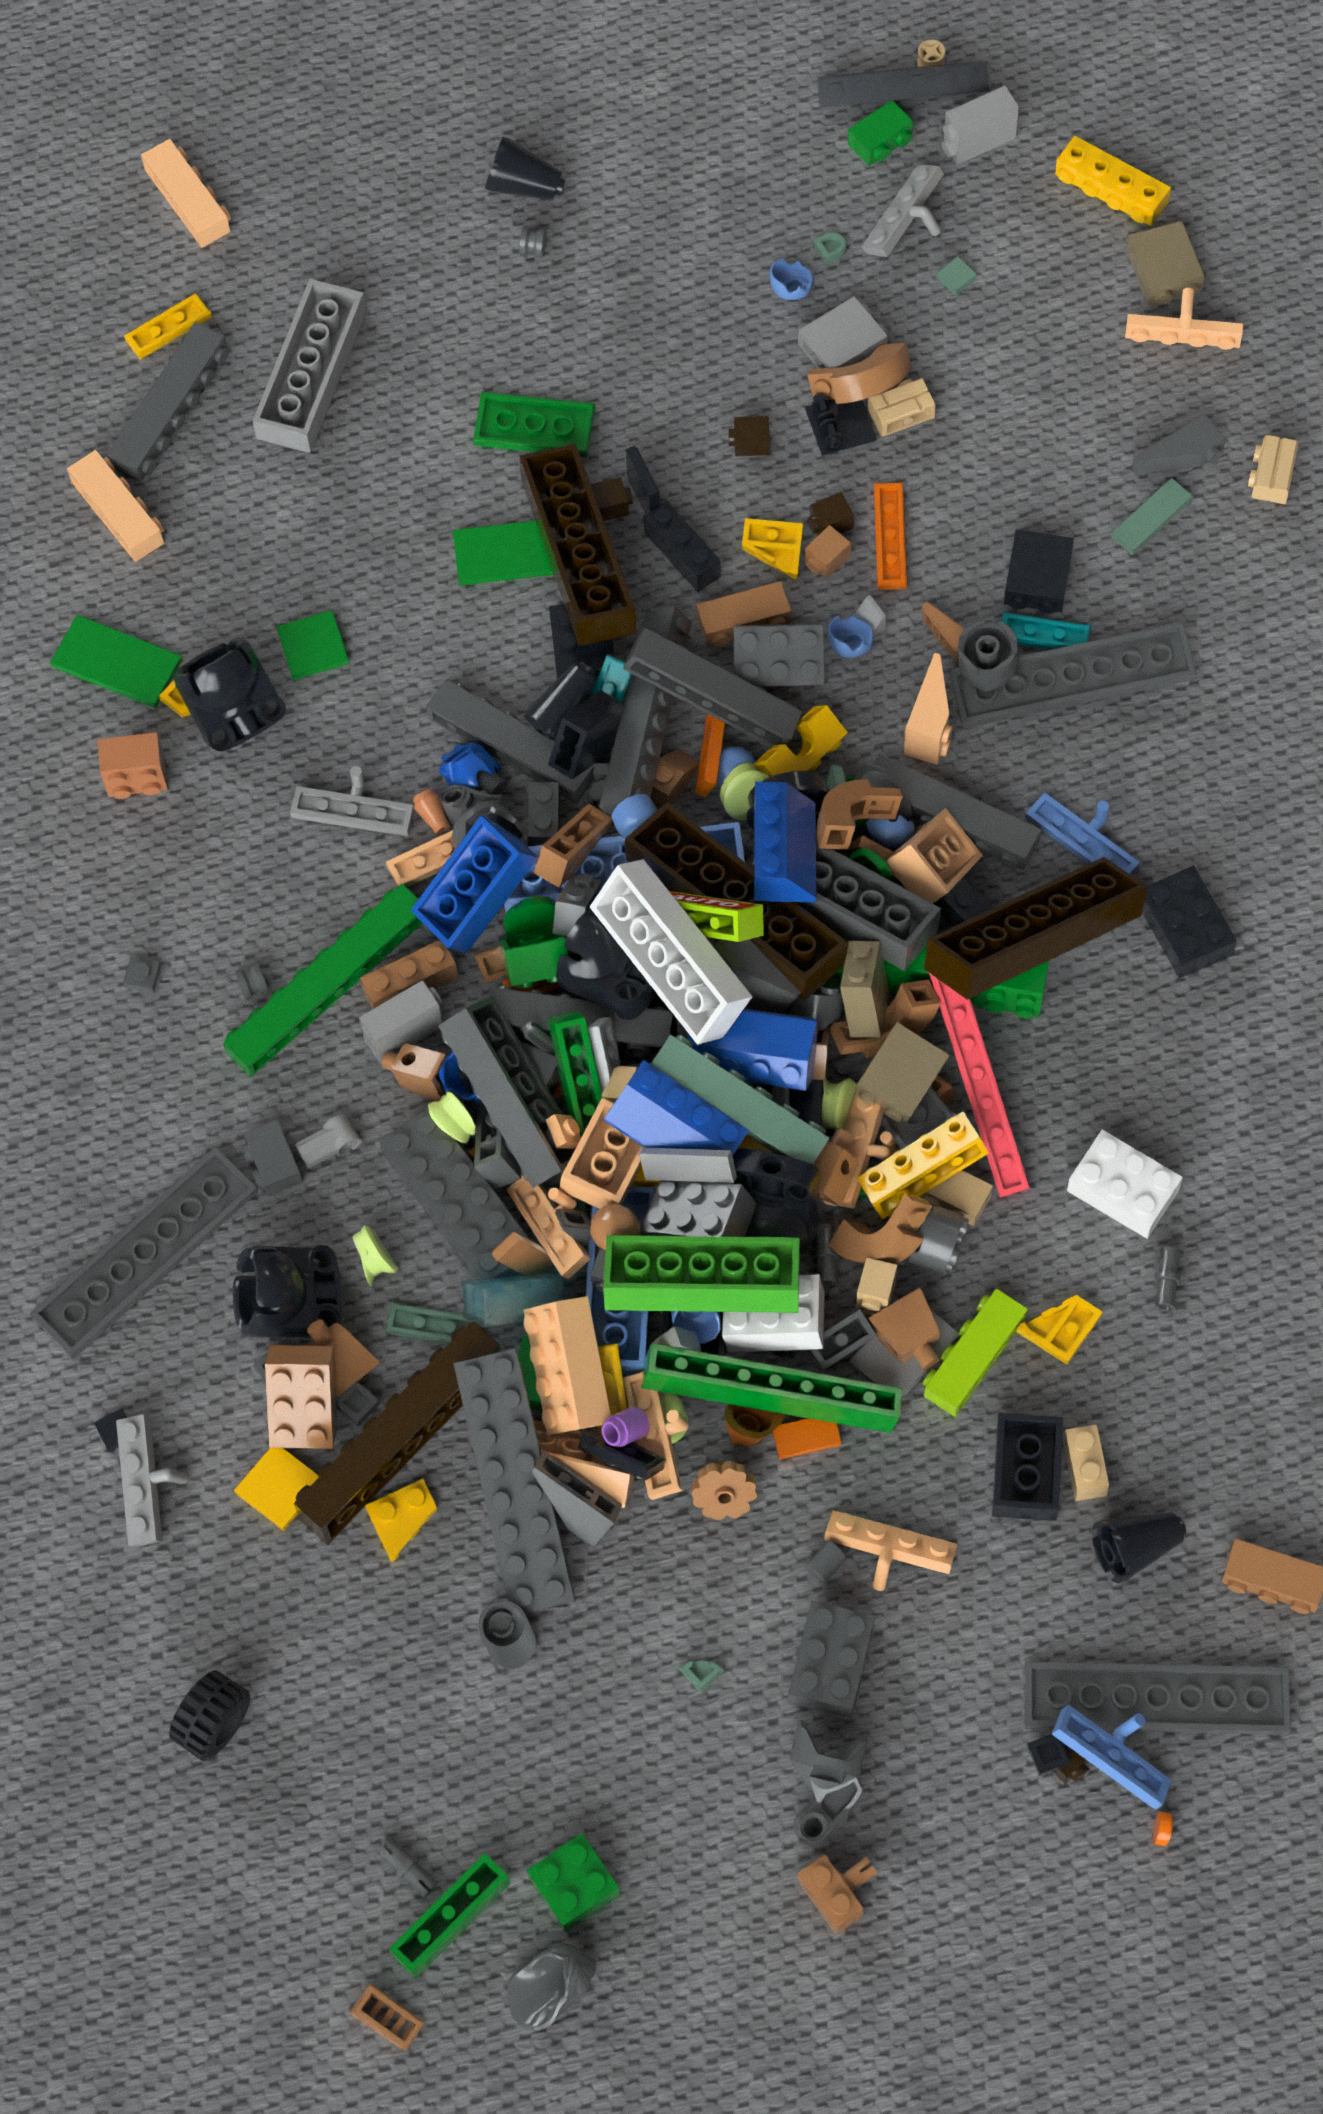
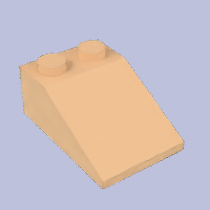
M934 653L905 728L904 755L938 765L941 756L947 757L951 746V740L949 739L953 727L949 726V708L940 654Z
M945 808L898 848L886 862L893 876L899 879L906 890L930 903H934L946 895L983 855Z

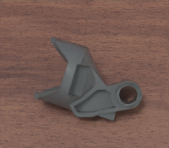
M451 785L440 793L439 798L447 818L454 825L452 841L455 849L481 815L507 830L522 842L525 841L527 830L508 810L502 795H489L484 789L477 791L462 785Z
M798 1721L789 1761L806 1783L813 1797L812 1803L800 1812L794 1820L793 1828L800 1838L809 1842H819L828 1835L835 1825L846 1826L849 1809L856 1803L863 1791L859 1776L869 1736L860 1735L858 1740L851 1742L836 1757L818 1752L810 1729H807V1721ZM815 1817L818 1822L817 1831L814 1834L807 1835L804 1831V1823L808 1818Z

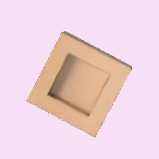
M554 1114L546 1119L556 1148L575 1149L581 1139L579 1134L580 1128L572 1115Z

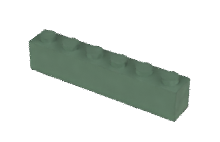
M670 1034L651 1063L653 1067L748 1129L749 1131L746 1135L775 1154L792 1157L811 1164L815 1162L829 1140V1137L824 1135L826 1132L824 1128L812 1121L807 1124L798 1118L799 1113L787 1104H783L781 1107L771 1100L773 1096L763 1088L757 1086L754 1089L745 1083L747 1079L737 1071L731 1069L727 1072L718 1066L720 1061L707 1052L701 1055L692 1049L693 1043L681 1035H677L675 1038Z

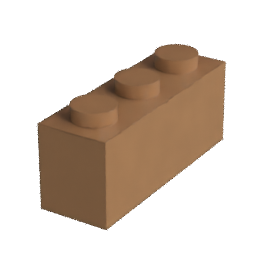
M779 581L696 604V618L706 647L713 645L715 647H723L734 640L733 625L791 624V609L782 583Z
M438 940L361 977L360 981L363 993L371 1008L374 1009L422 980L428 989L431 987L435 989L458 978L456 963L448 948Z
M1235 1539L1221 1583L1227 1584V1588L1233 1592L1245 1594L1246 1591L1258 1594V1598L1264 1602L1277 1604L1280 1601L1289 1604L1290 1609L1297 1613L1309 1614V1611L1316 1612L1323 1593V1567Z

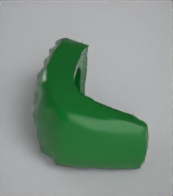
M867 848L857 849L848 857L888 880L892 877V871L887 862L874 850Z

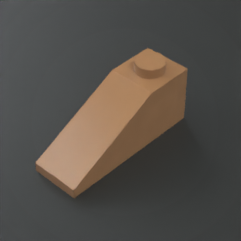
M590 804L586 805L542 845L534 873L560 888L572 874L576 873L613 823L611 816Z

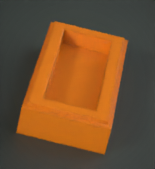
M807 1418L781 1424L772 1432L779 1459L841 1446L837 1423Z

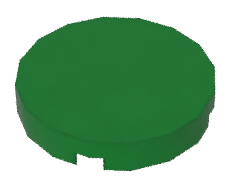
M545 896L528 897L521 900V905L515 909L512 906L503 919V929L506 936L539 930L554 924L556 903L553 899Z

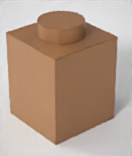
M830 525L805 547L807 567L813 573H820L826 579L851 556V542Z

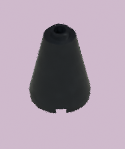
M502 137L494 157L493 166L487 178L485 189L490 192L552 200L555 195L560 196L566 181L561 178L562 172L512 139Z
M583 661L580 665L573 663L526 710L523 717L539 730H544L551 734L550 737L556 740L562 717L593 696L599 680L595 676L597 670Z
M1172 1512L1104 1519L1097 1521L1093 1525L1092 1530L1097 1529V1536L1092 1538L1103 1571L1106 1573L1111 1570L1115 1576L1111 1580L1114 1583H1122L1181 1544L1186 1534V1527L1181 1517L1176 1516Z

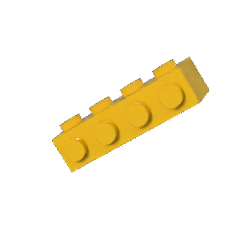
M1077 136L1072 138L1057 158L1055 175L1066 184L1072 183L1081 188L1086 195L1090 197L1096 196L1105 201L1110 208L1114 210L1120 209L1129 214L1138 223H1146L1152 226L1169 203L1170 186Z
M961 1112L957 1116L949 1118L944 1124L931 1132L922 1135L904 1149L896 1151L883 1162L869 1168L865 1173L857 1177V1180L880 1217L884 1219L895 1211L904 1194L919 1197L989 1154L965 1113Z

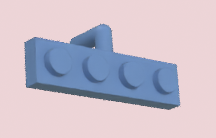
M1045 792L1026 812L1025 819L1040 828L1086 864L1105 857L1130 875L1139 868V861L1098 832L1107 822L1109 804L1106 801L1098 802L1096 815L1089 824Z
M1069 1704L1061 1709L1052 1732L1053 1736L1155 1810L1164 1804L1172 1780L1124 1745L1127 1736L1145 1725L1146 1721L1142 1714L1137 1713L1115 1729L1113 1736H1111Z

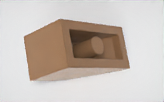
M678 749L659 758L650 796L651 800L661 806H664L667 802L673 806L697 773L699 762Z

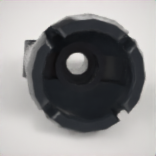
M244 637L234 638L228 645L221 643L200 653L186 662L182 669L174 673L175 686L198 726L204 742L216 751L223 752L246 742L283 718L286 712L284 701L279 698L251 644ZM269 700H274L276 703L275 711L272 714L266 715L263 710L265 703ZM223 729L225 738L221 743L214 744L212 741L213 733L216 730Z
M592 910L585 912L576 921L564 942L565 948L581 955L582 960L578 961L567 954L560 955L556 970L557 982L565 991L612 1010L621 1019L633 1020L642 1014L657 993Z
M737 1149L732 1156L737 1178L731 1184H741L757 1203L745 1237L800 1238V1254H802L811 1245L817 1233L818 1182L821 1177L819 1169L811 1163L792 1157L760 1150Z
M256 1245L241 1252L236 1265L237 1270L240 1273L255 1272V1276H237L233 1283L235 1321L238 1327L242 1328L241 1332L250 1337L311 1338L307 1329L318 1318L325 1320L328 1328L334 1323L341 1324L342 1297L337 1257L333 1249L326 1245H317L314 1248ZM314 1259L319 1260L324 1268L318 1267L314 1263Z

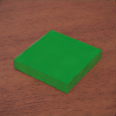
M332 610L276 626L292 680L349 664Z

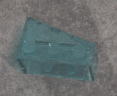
M555 1273L463 1281L464 1318L469 1321L473 1320L480 1327L524 1323V1309L564 1300L563 1277Z

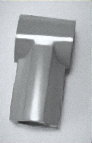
M341 1114L328 1120L322 1130L296 1143L295 1147L305 1166L309 1169L335 1154L345 1155L348 1153V1149L352 1148L354 1150L358 1148L362 1140L348 1116Z

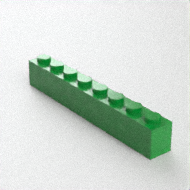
M400 884L396 889L387 891L375 908L366 910L361 915L359 922L351 929L347 928L342 931L337 941L329 949H322L311 965L307 968H301L294 975L293 981L285 988L277 989L266 1005L262 1008H256L249 1015L248 1021L240 1028L236 1027L227 1034L223 1042L226 1054L250 1077L256 1074L360 981L361 977L370 972L423 924L410 911L418 901V898L403 884Z
M651 1343L644 1359L641 1384L642 1389L887 1433L892 1432L900 1418L902 1388Z

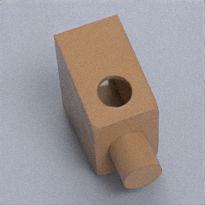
M408 1043L402 1045L398 1054L392 1051L385 1053L382 1059V1067L392 1071L400 1087L433 1101H440V1098L446 1095L439 1077L441 1065L446 1059L445 1054Z
M837 1128L830 1142L826 1143L813 1163L821 1174L818 1182V1198L837 1206L842 1205L859 1165L858 1160L847 1151L854 1137L840 1128Z
M920 1288L868 1318L870 1326L877 1335L876 1338L899 1363L904 1364L915 1357L923 1370H926L940 1360L932 1349L940 1341V1331Z
M317 1320L307 1329L313 1340L306 1346H333L336 1398L380 1364L339 1323H334L328 1328L323 1320Z

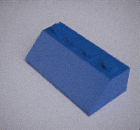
M755 782L754 901L816 902L815 802L786 782Z
M481 815L410 911L448 949L468 953L537 861L538 857L519 838Z
M743 1009L723 1038L697 1045L689 1033L687 1034V1039L693 1043L692 1049L701 1055L704 1052L711 1054L720 1061L718 1066L727 1072L731 1069L737 1071L747 1079L745 1082L806 1091L814 1078L818 1019Z
M645 1060L642 1061L603 1119L646 1148L731 1150L732 1156L749 1131Z

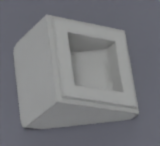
M871 595L867 596L854 616L870 625L873 629L874 637L885 631L886 614Z
M676 1326L670 1328L653 1342V1344L701 1352L696 1332Z

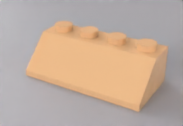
M534 1420L541 1452L543 1450L619 1502L622 1508H625L635 1478L630 1472L608 1465L604 1460L594 1455L589 1456L578 1448L581 1436L580 1430L547 1436L546 1427L543 1422Z

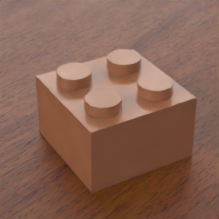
M157 732L97 739L99 769L108 797L113 796L117 799H125L130 797L131 794L156 795L160 791L168 790L166 761Z

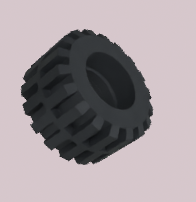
M218 1670L207 1673L196 1682L179 1705L171 1723L169 1738L200 1760L207 1761L227 1745L241 1725L249 1707L250 1692Z

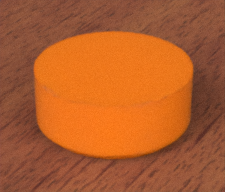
M1158 1811L1154 1823L1153 1844L1160 1846L1169 1844L1173 1828V1816L1171 1813Z

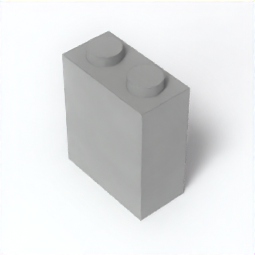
M1002 86L945 112L942 148L948 158L952 157L957 165L1016 138L1019 106L1006 86Z
M855 296L798 330V345L818 369L845 367L861 362L872 355L879 344H888L889 338L884 325L878 324L873 319L868 306L864 303L861 304Z
M423 980L359 1017L364 1040L380 1064H382V1059L387 1051L398 1054L402 1045L406 1043L414 1045L439 1030L438 1025L442 1023L441 1016L444 1015L439 1005L442 1001L433 987L428 989Z

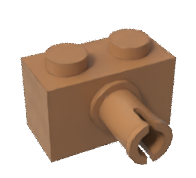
M824 1854L798 1873L797 1881L835 1935L863 1917L864 1909L854 1896V1890L873 1876L878 1875L874 1866L869 1865L870 1861L867 1857H864L860 1862L842 1874L837 1872Z

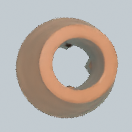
M430 788L420 792L413 798L415 804L413 808L432 828L435 835H438L448 830L451 825L440 801V794L435 793L434 789Z

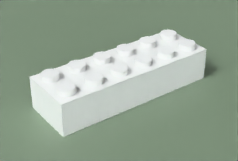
M644 859L617 865L590 905L591 910L697 1045L723 1038L748 1004L752 995Z

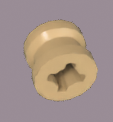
M926 40L920 44L917 59L918 67L945 64V47L940 41Z

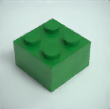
M553 927L498 938L505 974L511 986L517 985V988H528L534 986L535 981L547 979V982L557 981L556 970L559 956L568 955V951L564 946L565 937L554 934Z
M583 1833L526 1870L528 1878L564 1932H567L620 1896L619 1887Z

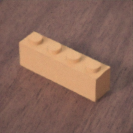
M168 139L141 154L145 171L201 248L230 233L228 221L231 220L229 212L224 205L219 206L217 204L212 188L209 185L206 187L203 185L198 169L195 166L190 167L187 163L188 158L180 146L176 148L171 139Z
M94 450L67 468L71 483L135 562L164 544L161 534L164 532L161 523L156 517L152 519L146 513L148 509L140 497L134 498L130 493L132 490L128 482L123 477L118 478L114 473L116 470L107 457L102 458Z

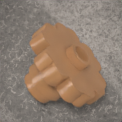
M718 1461L708 1464L706 1468L698 1471V1480L691 1483L693 1505L702 1508L703 1516L712 1517L719 1521L724 1519L726 1515L735 1519L750 1510V1501L757 1498L755 1477L751 1474H746L744 1465L736 1464L733 1461Z

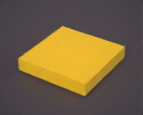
M270 1448L234 1489V1492L284 1531L298 1515L294 1506L297 1493L305 1485L311 1486L319 1477L284 1448Z

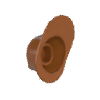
M728 1404L724 1410L726 1430L731 1437V1444L733 1446L737 1443L754 1446L762 1442L765 1437L770 1435L783 1422L787 1415Z

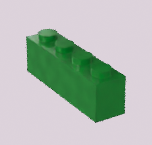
M576 1010L548 1017L547 1021L568 1115H572L573 1119L578 1123L580 1128L579 1134L582 1137L602 1099L585 1017Z
M484 1853L389 1948L393 1958L416 1979L511 1884L508 1875Z

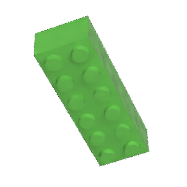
M606 1235L603 1283L605 1310L799 1313L800 1238Z

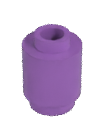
M631 1407L612 1415L602 1425V1436L611 1446H625L645 1437L649 1432L648 1417L638 1407Z

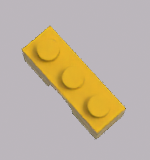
M827 705L814 706L797 723L796 729L802 737V748L797 755L793 754L786 744L773 745L753 765L769 778L791 771H813L822 763L820 759L827 752L835 751L842 744L841 739L848 732Z

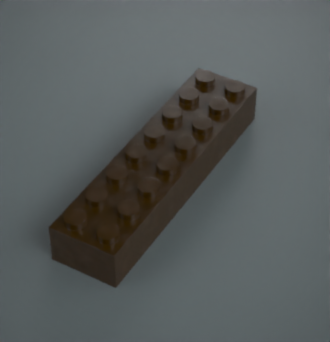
M576 444L519 455L521 481L578 646L636 634L635 607Z
M668 802L625 838L626 860L633 862L644 859L668 891L763 905L764 936L750 940L801 992L799 997L804 1001L844 966L848 942L796 902L754 901V869Z
M1102 857L928 938L924 969L968 1000L1142 916L1147 885L1107 858Z
M473 1320L467 1326L461 1325L453 1333L452 1341L444 1349L441 1347L432 1354L429 1359L430 1364L422 1372L420 1370L416 1371L409 1378L408 1386L400 1394L395 1393L389 1398L385 1404L386 1409L378 1417L373 1416L365 1423L360 1436L356 1440L350 1439L342 1447L341 1455L333 1463L330 1461L321 1468L318 1473L319 1478L311 1486L305 1485L297 1493L294 1506L300 1521L325 1544L329 1545L365 1508V1505L397 1475L463 1406L453 1363L501 1352L500 1344Z

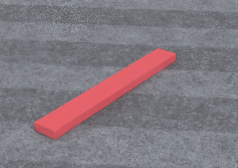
M930 974L935 993L940 1001L939 1006L982 1142L989 1152L987 1159L999 1197L1002 1198L1028 1190L1030 1187L971 1000H966Z

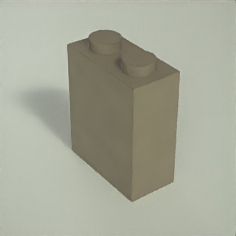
M1182 221L1128 235L1126 251L1147 305L1155 303L1163 305L1174 298L1182 297V291L1185 288L1193 289L1194 296L1202 291L1204 274Z
M849 941L840 989L850 1037L881 1038L889 987L880 941Z
M896 1022L854 1090L859 1092L858 1097L870 1105L877 1103L885 1108L884 1113L897 1122L901 1120L908 1122L948 1059L949 1054Z

